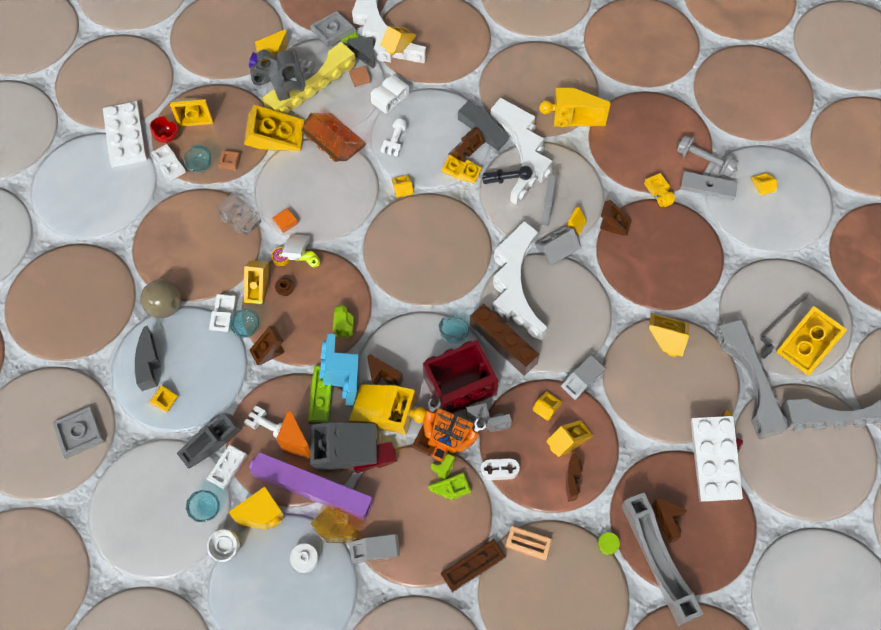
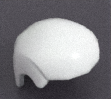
M227 529L215 531L209 537L207 543L208 554L218 562L232 560L238 554L240 548L237 535Z

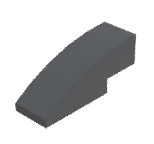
M468 100L458 110V120L471 128V130L474 127L479 128L484 141L499 151L509 140V137L501 127L471 101Z
M148 326L142 329L135 353L136 384L141 391L157 387L153 369L161 367L154 337Z
M223 413L210 426H204L177 452V455L186 467L190 469L223 447L242 430V427L231 414Z

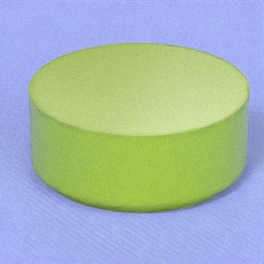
M606 532L600 536L598 548L603 554L612 555L619 549L620 541L614 533Z

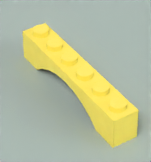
M340 42L328 51L327 58L319 71L305 81L306 86L303 92L291 90L289 91V99L279 101L275 90H272L262 97L265 108L288 114L296 107H299L304 101L313 97L318 91L327 87L332 81L338 79L346 71L352 69L356 65L355 53Z

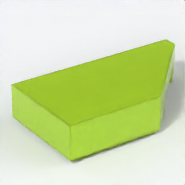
M464 473L428 486L429 491L450 500L471 493Z

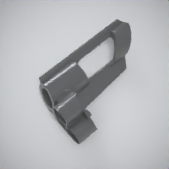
M265 49L257 53L258 62L250 68L253 84L260 86L271 81L279 101L289 99V91L291 90L304 91L306 84L295 49L292 51L284 50L277 55H273ZM263 59H269L267 62H262ZM294 77L297 79V81H286Z

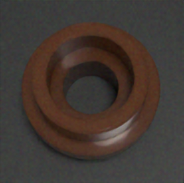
M289 278L279 279L275 284L276 292L282 296L290 295L294 290L293 281Z

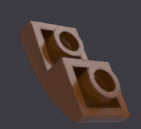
M572 454L566 472L568 502L577 500L578 493L581 492L579 482L575 480L579 479L581 472H583V465L581 460L577 459L576 454Z

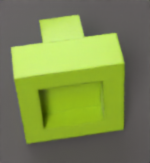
M449 454L445 455L443 461H440V465L431 464V470L443 480L447 479L455 464V457Z

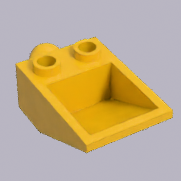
M556 88L554 103L552 104L550 101L545 100L539 105V111L544 115L550 114L553 111L554 127L606 126L610 109L609 101L575 88Z
M361 384L349 422L376 423L377 429L407 435L412 417L415 422L423 423L426 409L423 407L415 409L417 402L415 390L392 385Z

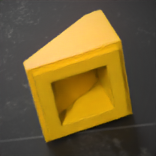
M766 172L751 177L754 186L761 196L777 190V179Z
M409 175L391 179L396 197L413 194Z
M579 207L575 208L567 227L573 228L577 235L581 233L587 222Z
M161 385L148 402L167 413L178 398V395Z
M546 391L535 403L533 411L548 421L561 406L562 401Z

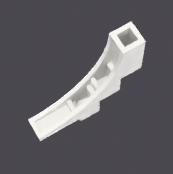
M356 0L352 11L353 24L364 25L363 37H373L375 60L391 63L393 57L425 63L426 47L410 43L402 53H395L394 55L385 51L386 48L380 46L387 25L379 15L377 8L379 0Z
M499 98L491 108L490 117L510 136L516 145L520 155L521 167L529 166L533 171V175L529 180H522L519 177L511 191L510 202L517 204L520 199L523 200L526 197L527 190L533 187L537 181L542 183L545 178H549V175L553 172V161L541 155L544 150V138L533 133L536 128L535 116Z
M523 222L495 249V262L503 268L494 275L493 285L502 294L493 302V312L506 322L513 318L514 322L526 328L532 337L542 340L546 336L547 327L529 307L521 285L522 264L529 250L537 242L538 232L526 222Z

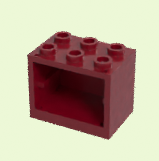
M478 340L473 342L467 341L459 348L448 349L442 355L429 357L423 362V378L436 404L440 398L441 404L439 408L454 414L473 403L482 402L497 395L498 378Z

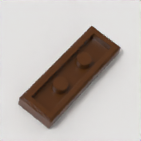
M495 539L442 572L441 576L453 593L505 559L506 556Z

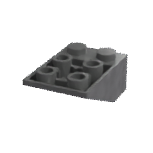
M328 422L310 425V465L319 472L378 463L376 423Z

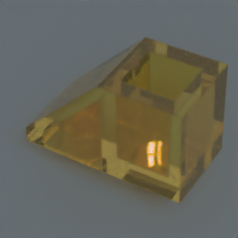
M328 506L310 523L312 528L326 543H350L359 540L357 528L352 523L347 525L343 520L344 515L337 508L333 510Z

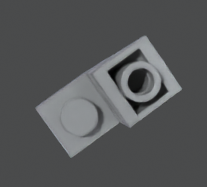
M591 355L569 376L561 387L576 400L607 368Z
M477 402L466 408L467 418L475 422L480 417L478 420L480 426H484L487 421L488 424L485 429L490 432L511 428L510 414L504 415L500 413L490 418L486 403L481 404Z
M398 534L363 538L349 543L352 564H360L371 560H387L400 556Z

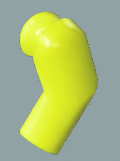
M305 251V255L296 260L306 261L312 267H317L320 264V258L313 251Z

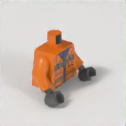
M431 396L428 399L429 408H427L423 420L425 436L429 439L428 444L435 447L432 457L438 461H443L446 453L454 455L456 451L463 452L472 446L480 435V430L485 429L488 422L486 421L484 426H480L478 424L480 417L475 420V423H471L439 408L441 404L440 398L438 403L433 405L431 404Z

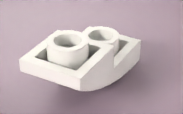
M292 234L284 246L282 256L288 257L289 260H299V258L305 255V247L310 243V236Z

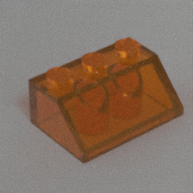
M310 113L301 129L307 139L315 142L318 145L317 147L326 152L329 158L335 162L349 160L366 145L362 139L329 113Z

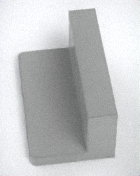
M563 226L535 243L537 250L545 253L550 265L555 264L581 248L574 229Z

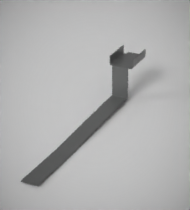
M806 295L795 306H793L778 322H776L761 337V341L769 347L761 354V357L763 359L770 355L773 352L772 349L774 348V346L763 337L766 336L795 307H797L802 301H804L808 295Z

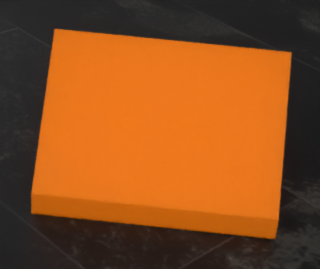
M290 410L286 413L276 439L283 452L310 460L309 446Z

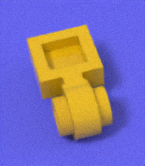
M661 173L645 179L644 184L652 196L659 195L657 202L660 207H668L675 202V195L672 192H668L670 185Z

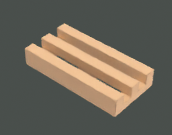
M511 526L505 547L546 560L552 538ZM517 533L545 542L546 546L513 536V534ZM511 541L542 550L544 553L511 543Z

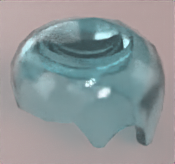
M192 145L191 149L184 155V164L189 171L195 174L204 173L211 166V153L203 145Z
M244 308L233 314L230 320V328L236 336L249 338L255 335L259 329V318L255 311Z
M451 316L449 319L442 318L439 323L440 336L447 343H460L468 337V323L462 318Z
M207 490L192 493L186 502L187 514L196 522L210 521L217 516L220 510L218 496Z

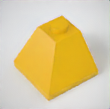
M182 98L170 102L179 127L213 124L206 99Z
M651 313L649 329L662 351L672 357H683L689 338V323Z
M265 487L229 511V514L238 526L265 530L277 527L282 523V519L285 518Z

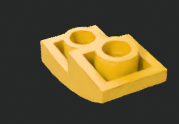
M449 155L441 172L466 182L475 183L482 167L469 160H466L464 163Z

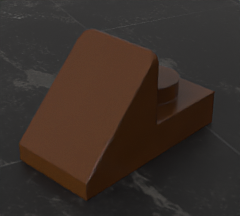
M612 200L605 201L601 213L603 219L600 229L627 236L632 220Z
M269 326L250 348V352L257 365H262L284 353L281 346L284 341L275 326Z
M371 354L367 356L373 385H377L383 377L387 383L400 386L403 381L402 372Z
M658 498L653 502L652 506L670 544L676 542L681 537V527L674 519L684 516L687 510Z

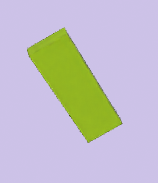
M314 366L308 416V423L311 424L329 422L332 385H323V378H319L320 366Z

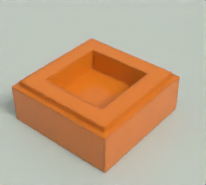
M288 208L272 217L283 233L298 224L297 219Z

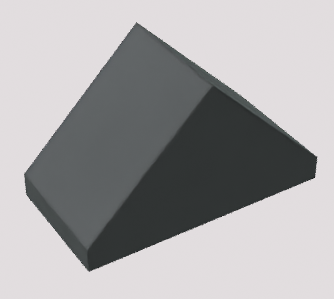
M373 37L349 38L347 40V47L355 53V57L371 68H374Z

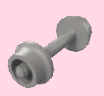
M685 135L682 141L678 142L677 152L683 156L682 158L685 159L689 152L722 167L719 176L731 177L733 172L738 171L736 166L739 161L733 158L732 154H730L727 161L694 146L695 136L689 137Z

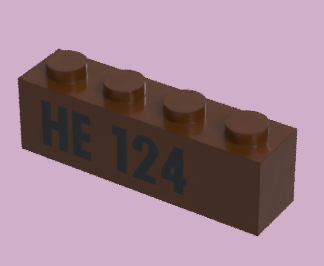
M484 303L470 315V326L522 375L525 376L538 364L540 354Z

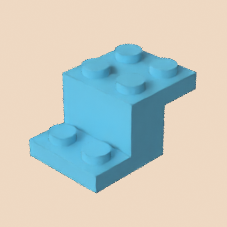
M327 334V340L322 342L319 378H323V385L343 387L342 399H345V406H353L357 391L359 354L334 353L336 334Z

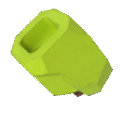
M343 304L337 305L334 311L333 333L336 334V337L349 338L353 336L354 316L350 314V310Z

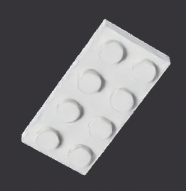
M138 102L103 108L111 167L146 161L147 156Z
M733 416L692 418L691 428L699 502L743 499Z

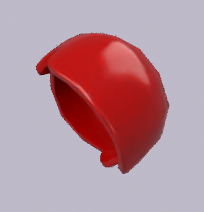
M165 116L153 119L150 123L152 136L158 142L169 143L177 138L179 129L174 121L170 122Z

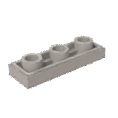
M684 171L680 189L734 200L738 182Z

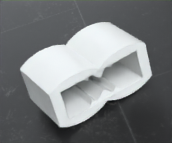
M394 75L386 78L381 86L373 89L371 92V103L385 114H388L409 95V86Z

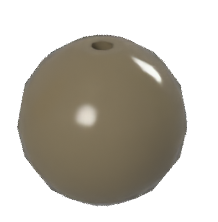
M154 280L148 283L142 290L141 304L150 316L164 319L178 311L181 305V293L177 286L168 280Z

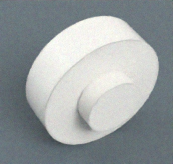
M299 544L291 551L290 563L297 572H311L318 564V553L309 544Z

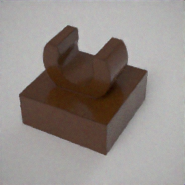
M475 127L461 138L462 141L466 139L471 145L467 149L471 150L472 153L485 143L479 128Z
M466 139L460 142L448 155L455 158L458 157L459 160L465 162L466 159L463 154L465 153L468 157L472 155L471 150L467 149L471 144Z

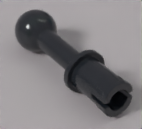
M522 166L517 171L503 172L501 169H498L496 172L483 173L485 177H482L484 184L496 182L502 184L505 179L519 177L522 180H529L533 175V171L529 166Z

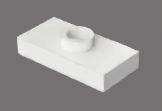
M229 444L207 477V480L226 490L247 458V453Z

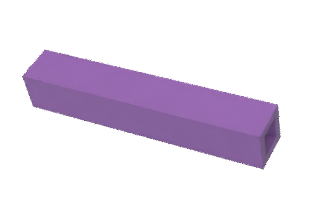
M260 452L250 463L249 468L253 477L362 521H366L374 503L372 497Z

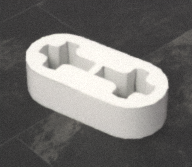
M490 459L482 463L480 472L481 476L486 480H508L517 477L520 467L514 459ZM508 465H511L512 468H515L513 470V473H509L508 470L501 469H506ZM487 466H491L492 469H499L493 470L492 474H488V471H484L487 469Z

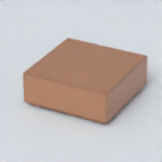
M365 66L349 70L354 87L370 83V77Z
M222 150L218 163L219 168L237 170L240 152Z

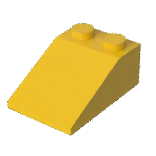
M254 105L248 114L244 145L264 150L300 151L304 120Z
M813 306L776 353L810 376L846 334L847 329Z

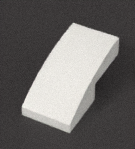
M167 144L151 152L170 181L186 173L184 167Z
M217 294L215 309L211 314L210 331H230L236 308V296Z

